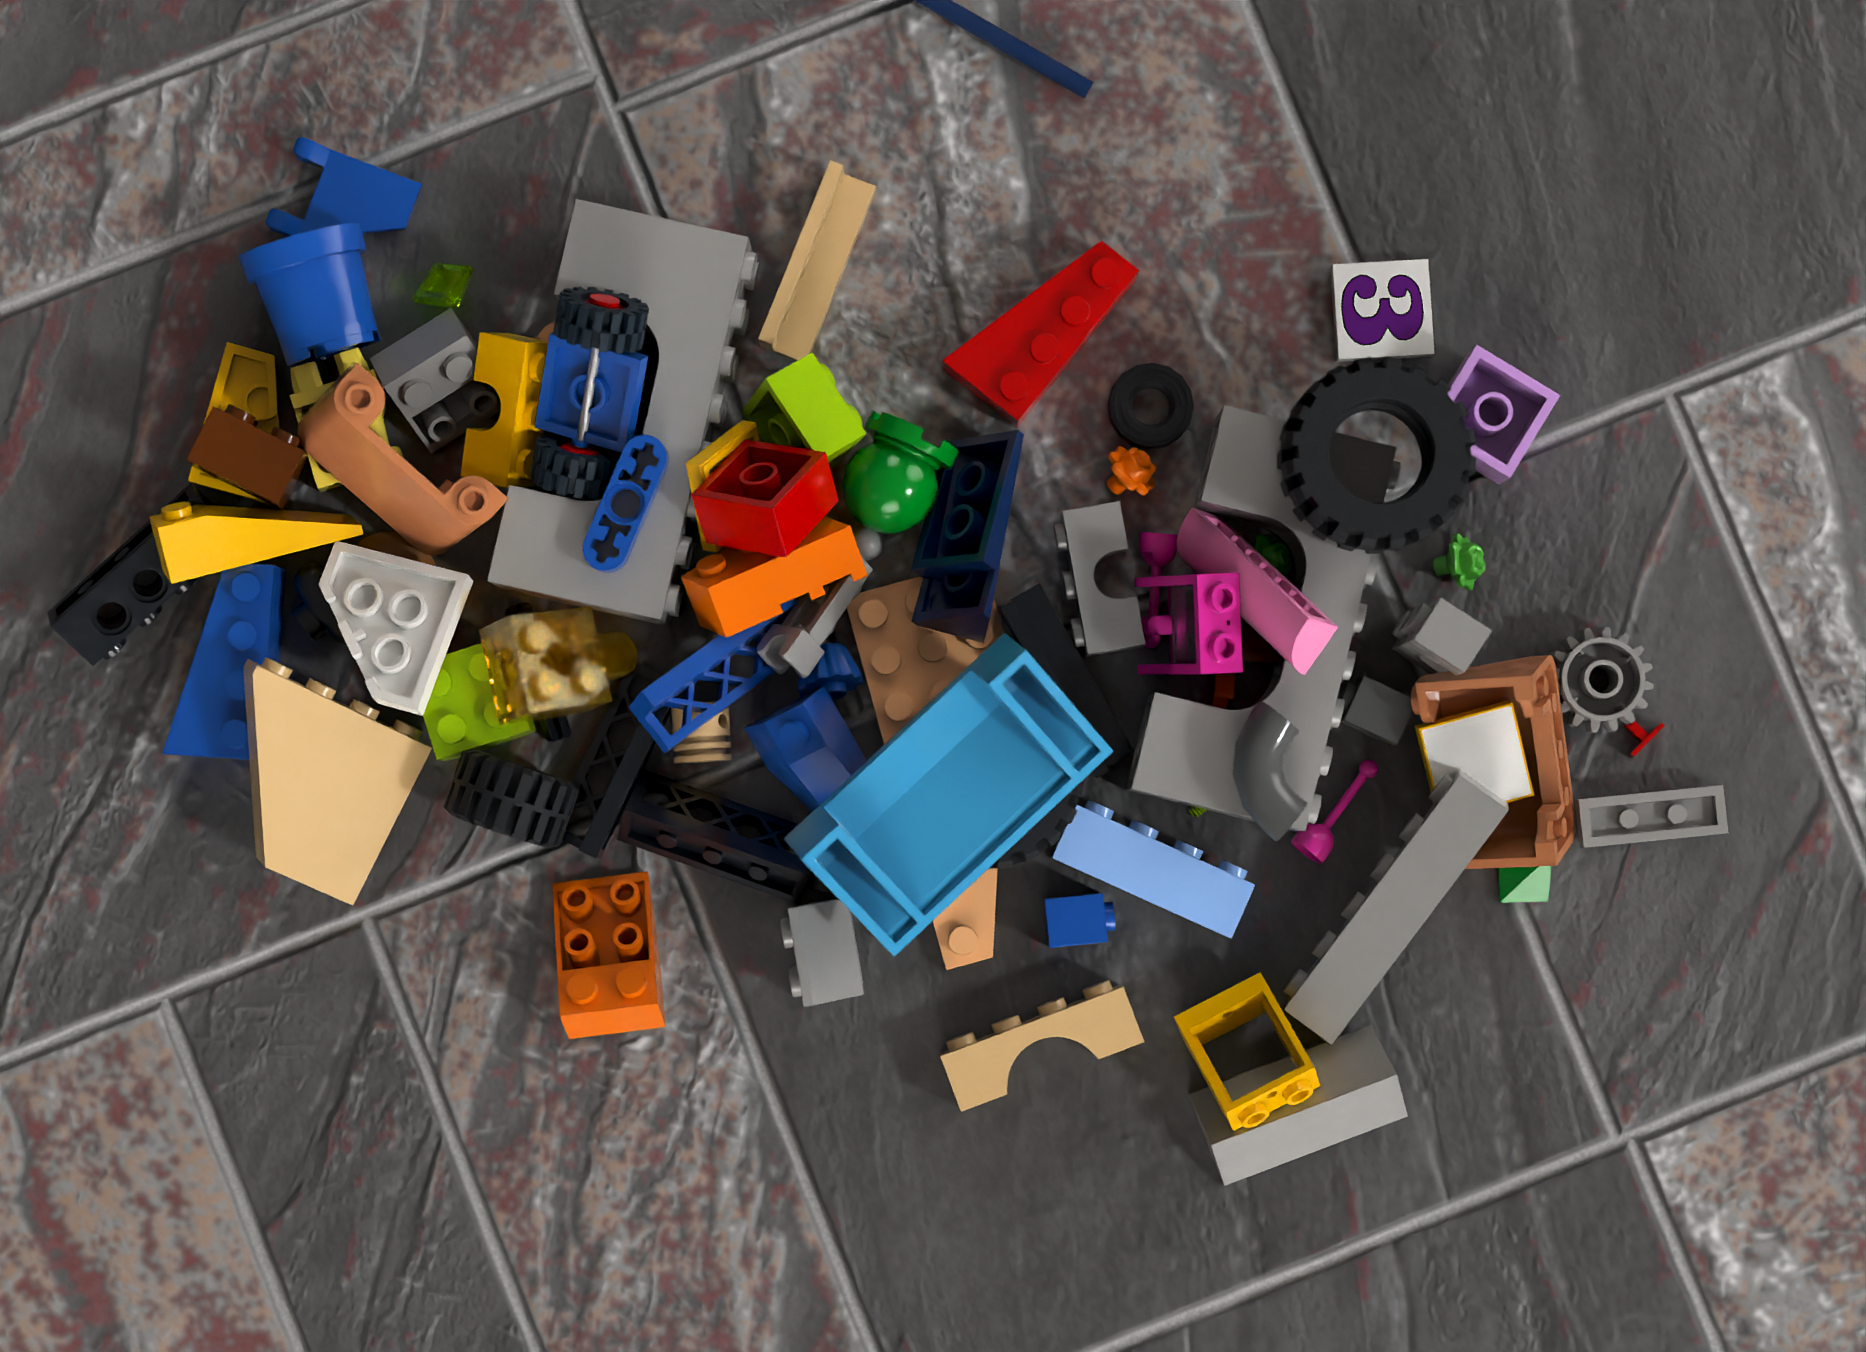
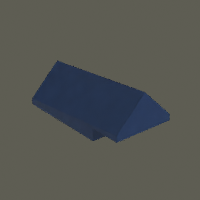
M1019 430L947 441L958 449L959 454L951 470L940 468L937 472L938 492L935 504L924 519L911 570L923 578L911 620L917 626L984 643L991 615L1024 434Z

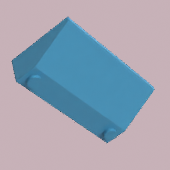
M1003 633L793 829L784 840L817 877L895 957L1104 761L1113 750L1026 649Z

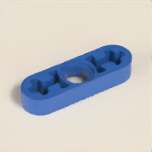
M639 435L627 442L584 539L583 555L588 564L600 572L612 573L618 571L628 561L669 463L667 450L653 436ZM647 446L654 447L652 454L658 459V463L655 467L647 465L640 478L643 482H650L647 491H644L638 484L632 481L621 480L624 472H628L633 478L635 476L638 462L633 458L634 452H644ZM623 490L635 492L640 499L639 510L629 518H621L615 515L612 509L614 496ZM608 517L614 524L631 529L626 537L621 532H617L613 545L620 550L619 555L616 558L607 557L605 562L601 563L598 562L600 554L593 548L596 541L605 543L608 539L611 528L601 526L604 518Z

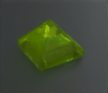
M435 262L412 299L416 304L442 307L460 306L474 270L468 265Z

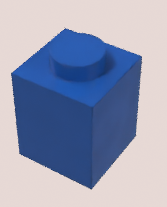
M1101 892L1043 898L1049 948L1108 942L1107 931L1116 930L1113 902H1104L1103 893Z

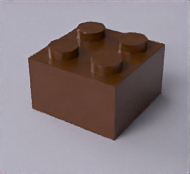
M228 404L225 412L213 406L186 460L194 468L283 510L308 461L305 451L301 450V439L275 426L269 434L257 428L259 422L255 420L256 417L233 405Z

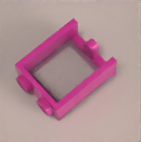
M1239 573L1134 578L1135 587L1168 586L1169 615L1146 616L1141 620L1143 633L1146 635L1169 634L1170 663L1138 665V674L1243 672Z

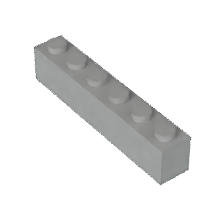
M1461 769L1458 770L1453 778L1445 774L1428 796L1434 802L1432 807L1423 818L1416 813L1410 819L1399 835L1405 843L1394 857L1387 852L1384 854L1370 874V877L1376 880L1365 896L1358 891L1354 894L1340 914L1347 919L1336 935L1330 930L1323 935L1312 951V954L1318 959L1307 973L1299 968L1283 990L1289 996L1284 1010L1331 1045L1509 811L1507 802Z

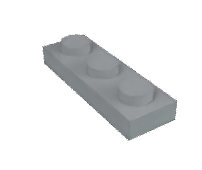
M1723 785L1574 800L1580 848L1729 833Z

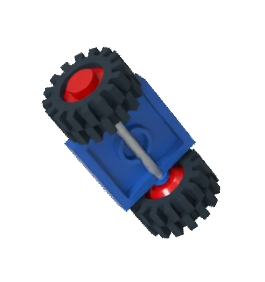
M573 287V289L566 288L560 292L554 332L549 335L535 428L549 431L550 434L542 433L540 437L536 438L530 475L536 485H543V489L548 491L555 489L557 494L564 496L567 493L574 494V498H582L583 495H587L590 499H598L599 496L603 497L625 445L634 438L648 356L635 352V350L642 349L649 312L648 305L641 303L640 299L629 298V295L625 293L614 294L613 290L608 289L598 291L596 287H588L587 290L582 287Z

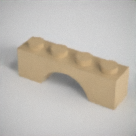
M1106 980L1083 989L1085 998L1067 1005L1064 997L1038 1006L1039 1016L1021 1022L1019 1014L993 1023L991 1026L994 1033L976 1039L974 1033L969 1032L947 1041L948 1050L940 1053V1058L960 1111H965L1007 1095L1008 1075L1014 1060L1022 1050L1038 1040L1049 1037L1072 1039L1087 1047L1098 1059L1143 1043L1144 1039L1124 987L1121 984L1112 987L1110 980Z

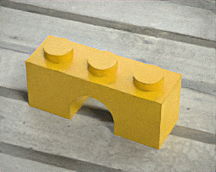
M480 332L473 380L489 384L496 390L501 402V413L497 423L492 428H467L460 476H480L494 485L506 488L509 485L516 487L536 486L533 482L534 479H531L530 475L536 438L540 437V434L544 431L535 428L548 341L512 333Z

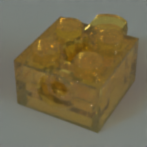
M591 606L507 616L479 629L499 725L582 714L612 701L608 681L626 676L635 668L637 662L636 647L627 634L620 632L597 634Z

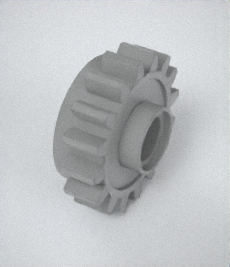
M1610 627L1600 628L1596 638H1594L1590 628L1580 630V643L1571 636L1565 637L1562 643L1566 652L1553 651L1550 655L1557 664L1556 671L1562 713L1566 711L1571 713L1568 726L1577 727L1585 720L1587 733H1596L1600 727V722H1602L1607 732L1618 729L1617 718L1625 724L1633 723L1635 717L1631 710L1634 708L1645 709L1648 703L1642 698L1643 692L1654 688V684L1645 681V673L1653 669L1652 664H1642L1639 658L1644 648L1642 646L1635 648L1628 646L1629 635L1627 633L1619 634L1615 639L1611 638ZM1594 667L1601 668L1608 676V687L1603 693L1595 691L1590 685L1589 675Z

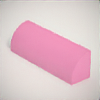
M1191 508L1180 527L1177 537V551L1181 559L1197 574L1239 573L1241 617L1299 673L1305 675L1338 626L1222 517Z

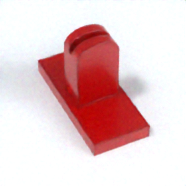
M1636 721L1625 724L1624 728L1640 742L1629 756L1633 758L1665 725L1661 722L1648 734Z

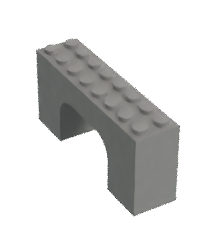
M575 200L554 295L559 301V295L563 289L582 287L587 290L588 287H596L598 291L608 289L613 290L614 294H628L629 298H638L641 300V303L648 305L649 312L645 332L657 341L659 363L642 435L653 436L663 444L668 453L669 463L628 561L621 569L612 573H604L594 569L588 564L583 555L584 539L602 499L580 501L509 485L508 500L505 502L487 579L488 582L503 590L668 627L670 626L672 616L680 617L685 598V589H681V585H679L682 569L691 570L696 550V542H692L690 537L693 522L697 523L691 496L686 462L710 445L714 429L722 430L725 424L728 402H725V395H722L725 382L733 384L736 376L739 355H735L736 348L733 347L735 337H744L749 318V309L746 308V300H744L746 289L755 290L760 269V262H756L757 253L752 251L748 237L584 200ZM647 446L644 452H638L636 460L638 462V469L634 478L630 476L628 480L638 484L644 491H647L650 482H643L640 479L647 465L655 467L658 463V459L652 454L654 448L652 446ZM630 490L620 491L614 496L612 501L613 512L621 518L632 517L640 507L638 495ZM608 517L604 518L601 525L611 528L608 539L605 543L596 541L593 548L600 554L598 562L604 563L607 557L616 558L619 555L620 550L613 545L617 532H621L626 537L631 529L614 524Z
M1224 405L1214 421L1194 508L1226 520L1265 529L1277 536L1287 546L1293 560L1295 571L1293 585L1338 628L1305 675L1299 673L1278 653V663L1274 664L1267 690L1249 708L1227 710L1156 692L1150 695L1147 699L1126 790L1256 822L1242 805L1233 777L1235 742L1251 711L1259 701H1262L1283 715L1299 730V733L1289 744L1284 754L1283 773L1288 785L1307 802L1305 809L1289 830L1306 831L1307 824H1315L1319 814L1322 795L1315 794L1318 777L1321 775L1326 776L1330 768L1333 747L1326 746L1329 731L1332 727L1338 728L1341 721L1345 701L1344 699L1337 698L1340 684L1343 680L1349 681L1353 671L1356 652L1350 651L1349 646L1355 632L1360 633L1367 612V604L1360 603L1363 589H1365L1366 585H1372L1379 558L1366 554L1365 550L1354 549L1350 552L1337 548L1338 543L1328 538L1324 541L1311 533L1314 528L1305 519L1300 522L1292 510L1295 506L1290 496L1284 497L1280 485L1283 481L1282 470L1277 469V454L1281 450L1282 442L1279 438L1283 425L1287 420ZM1334 433L1329 449L1330 464L1340 484L1355 497L1367 502H1384L1389 490L1394 491L1401 469V462L1394 461L1397 447L1341 433Z

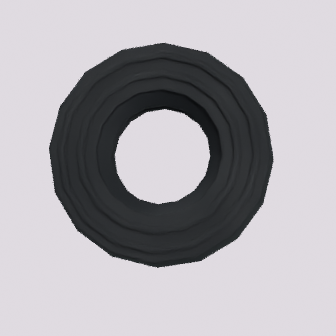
M1147 363L1136 365L1121 374L1111 388L1107 407L1110 423L1119 437L1134 447L1151 450L1165 448L1180 439L1191 423L1194 402L1192 390L1182 375L1169 366ZM1143 389H1157L1164 393L1168 399V415L1158 424L1149 425L1142 423L1133 413V398Z

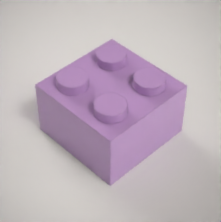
M1476 345L1466 354L1448 385L1452 389L1447 394L1455 404L1462 401L1468 412V415L1463 420L1467 429H1474L1476 443L1471 446V456L1476 458L1475 470L1500 485L1511 478L1560 395L1479 345Z

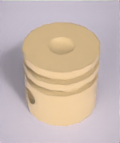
M702 702V703L714 704V703H716V702ZM729 707L673 747V751H678L679 757H674L675 764L732 760V754H727V749L731 748V742H726V737L731 736ZM671 708L672 734L682 728V709ZM692 711L691 720L701 713Z

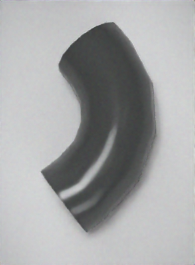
M1259 701L1251 711L1235 742L1233 777L1245 810L1267 835L1278 841L1289 830L1307 805V802L1288 785L1283 773L1284 754L1289 744L1299 733V730L1275 709Z

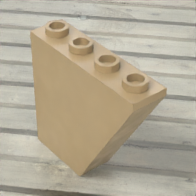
M265 657L262 665L247 659L243 672L256 858L268 869L353 906L432 747L419 739L423 731L401 720L396 719L392 727L376 719L380 711L361 701L353 699L350 706H347L333 699L336 690L309 678L305 686L290 679L289 676L293 670L274 660Z

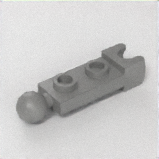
M857 525L852 531L867 575L869 576L873 569L866 561L874 560L881 554L884 539L881 532L868 530L863 525ZM850 574L824 585L825 595L814 600L809 598L808 593L803 594L782 625L772 624L757 646L758 654L779 674L785 673L791 665L802 679L809 676L825 653L820 645L834 631L836 622L850 602L858 596L868 576L855 582L851 579Z

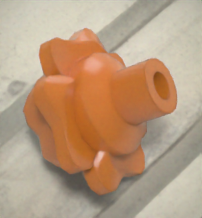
M1118 446L1115 451L1108 454L1114 474L1106 482L1108 488L1113 493L1119 495L1128 488L1131 491L1136 490L1140 495L1145 496L1149 490L1156 486L1151 478L1156 470V466L1150 461V456L1145 451L1138 450L1136 447L1127 450L1123 446Z

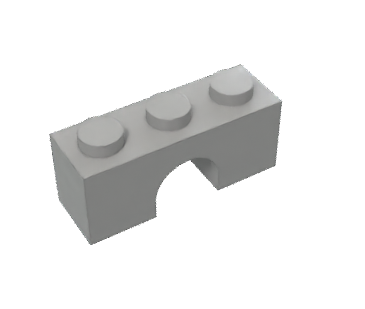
M1120 501L1062 511L1060 516L1061 523L1054 524L1053 526L1058 553L1067 552L1070 571L1062 572L1066 600L1075 599L1078 618L1070 619L1075 647H1084L1085 657L1143 647L1145 640L1137 596L1124 599L1109 598L1097 588L1094 580V569L1100 560L1108 556L1126 553L1128 550Z
M1439 598L1429 604L1422 603L1419 608L1415 606L1411 612L1407 610L1392 632V635L1398 638L1392 650L1429 674L1450 671L1455 675L1466 672L1492 630L1446 600Z

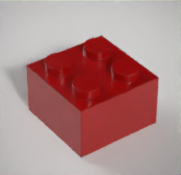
M746 439L691 494L706 543L786 558L839 501L826 452Z

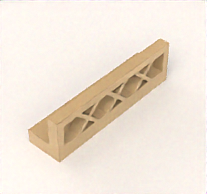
M831 160L828 164L758 338L762 349L792 361L803 358L810 354L876 192V186L846 175L844 165Z

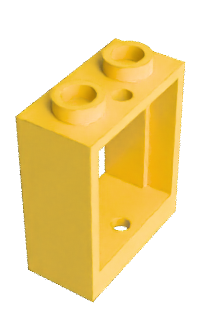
M1261 972L1174 1016L1186 1046L1233 1131L1241 1127L1250 1128L1262 1123L1269 1116L1270 1112L1285 1104L1295 1105L1301 1103L1312 1095L1314 1089L1320 1087L1314 1065ZM1265 1013L1297 1069L1232 1101L1202 1045Z

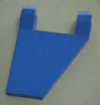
M299 137L296 140L293 148L296 158L304 163L324 169L304 220L273 208L269 211L266 218V225L271 231L288 237L314 229L354 222L361 223L363 234L406 229L422 187L421 183L331 150L307 138Z

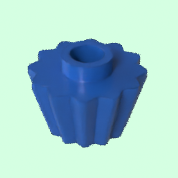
M825 643L820 645L825 653L809 676L804 679L799 676L798 691L800 697L824 686L832 701L846 696L847 692L856 690V686L863 683L862 674L846 646L839 643Z

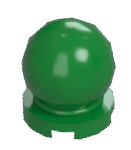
M871 411L864 430L872 435L873 442L857 449L846 464L842 490L849 511L861 525L872 531L900 533L919 525L932 510L938 492L935 470L940 468L951 470L959 451L945 440H942L940 446L921 439L924 429L885 412H882L880 415L875 411Z

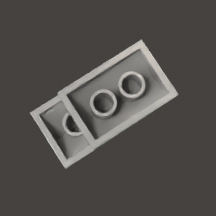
M1367 1025L1339 1036L1332 1045L1321 1041L1304 1048L1315 1067L1320 1087L1314 1089L1312 1095L1303 1102L1295 1105L1285 1104L1270 1112L1269 1116L1256 1126L1250 1128L1241 1127L1233 1131L1209 1086L1188 1094L1224 1186L1408 1116L1397 1073L1372 1025ZM1288 1054L1222 1080V1083L1232 1101H1235L1297 1068Z

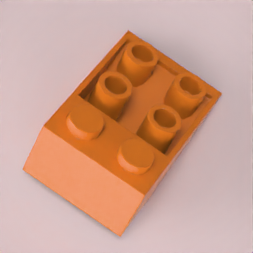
M648 871L552 883L559 1014L568 1038L575 1039L666 1027L662 975Z

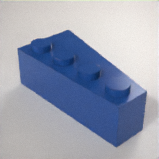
M247 564L222 571L162 754L249 760L243 667L247 659L262 665L265 657L280 663L286 582L285 569L275 565Z

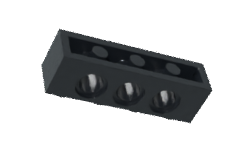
M192 482L167 504L189 502L191 506H215ZM149 520L47 612L50 626L85 660L94 666L102 658L108 660L115 656L125 645V637L138 625L145 627L154 621L162 611L161 605L174 593L179 595L187 591L197 578L173 584L170 583L163 572L151 521ZM152 569L158 572L156 580L149 585L143 586L133 582L135 575L141 570ZM107 602H116L122 605L121 611L114 617L104 618L97 614L98 609Z

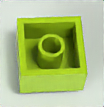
M813 352L767 377L741 410V414L746 421L756 422L760 442L826 452L830 470L838 466L866 434L862 428L863 423L859 413L852 405L845 402L836 388L832 372L826 365L819 363Z
M498 637L446 654L423 714L437 760L449 761L461 757L462 751L473 749L480 751L538 732L509 640Z

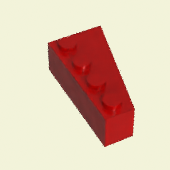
M1101 240L943 359L942 370L1017 429L1135 283L1139 270Z

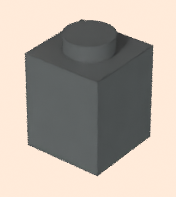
M1362 676L1357 678L1355 684L1347 682L1339 699H1344L1345 701L1340 723L1389 746L1398 744L1413 711L1410 696L1371 678Z

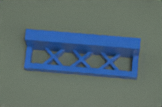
M795 598L780 604L783 611L782 614L727 638L721 635L717 636L640 692L628 708L664 753L675 747L776 672L768 664L763 667V659L757 652V646L772 624L782 625L788 616L787 614L798 603ZM756 639L755 647L747 646ZM737 654L753 657V675L750 678L729 675L731 656ZM721 664L720 673L711 672ZM698 680L719 683L718 701L714 704L693 701L694 683ZM728 685L736 687L727 694ZM685 691L684 699L675 698ZM663 706L683 710L682 728L671 736L653 715L654 712ZM692 711L701 713L691 720Z

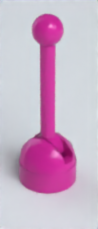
M1140 532V556L1152 567L1151 577L1161 576V567L1169 564L1175 558L1178 535ZM1160 586L1150 587L1148 616L1158 615ZM1144 634V646L1149 649L1156 648L1161 641L1160 635Z
M1367 759L1361 762L1359 766L1360 773L1322 824L1309 823L1307 824L1306 831H1298L1291 840V844L1300 853L1317 864L1322 865L1334 846V836L1331 832V827L1365 781L1377 775L1378 765L1375 761Z

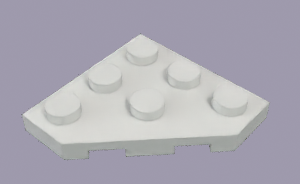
M336 541L318 585L338 621L337 625L353 658L358 663L365 678L364 682L372 698L378 704L423 716L473 580L465 573Z

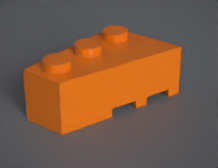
M825 516L787 558L727 547L718 554L702 558L697 563L696 568L684 574L681 578L699 625L727 638L782 614L783 611L780 604L805 593H808L809 598L814 600L825 595L824 585L849 574L854 582L868 575L851 526Z

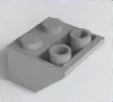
M449 308L369 358L383 387L431 454L464 434L467 428L475 427L501 410V402L496 390L489 384L473 380L478 346L452 308Z
M839 899L787 908L789 917L780 919L784 947L785 949L794 947L797 965L788 968L793 998L802 996L803 1006L807 1007L864 995L865 989L852 912Z

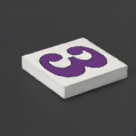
M1428 259L1332 264L1330 269L1336 362L1355 361L1356 359L1371 357L1372 360L1384 359L1385 357H1432L1435 354Z

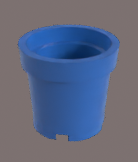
M344 223L306 231L266 243L238 256L248 284H255L282 348L287 367L330 359L338 353L353 349V345H356L358 349H362L381 341L361 256L367 251L361 223Z

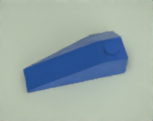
M824 686L744 728L767 769L811 812L867 761Z

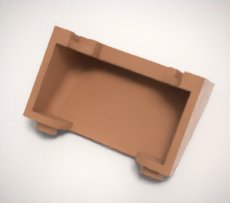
M352 362L302 417L297 430V436L301 439L300 444L309 455L415 549L426 555L435 556L443 554L492 518L508 498L491 482L483 477L474 475L462 477L455 483L445 479L436 488L369 428L384 408V390L380 383L359 363Z
M1551 655L1530 656L1468 667L1465 673L1455 675L1450 671L1424 675L1412 687V710L1415 715L1421 716L1425 724H1433L1438 719L1506 700L1511 701L1514 706L1534 796L1508 803L1509 811L1465 869L1557 866L1573 843L1576 831L1575 808L1556 665Z

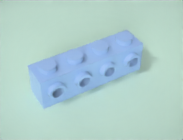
M1087 800L1084 808L1076 805L1077 813L1072 823L1068 824L1061 833L1062 837L1057 841L1050 858L1232 939L1255 887V884L1244 880L1248 871L1224 860L1220 861L1218 868L1201 861L1202 850L1179 840H1176L1172 848L1155 840L1159 831L1135 820L1131 821L1129 828L1112 821L1111 818L1114 811L1093 801Z

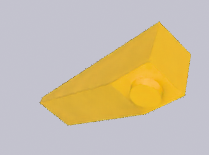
M178 502L161 508L162 514L150 516L162 569L171 584L363 535L362 525L351 514L212 505L191 506L189 502Z

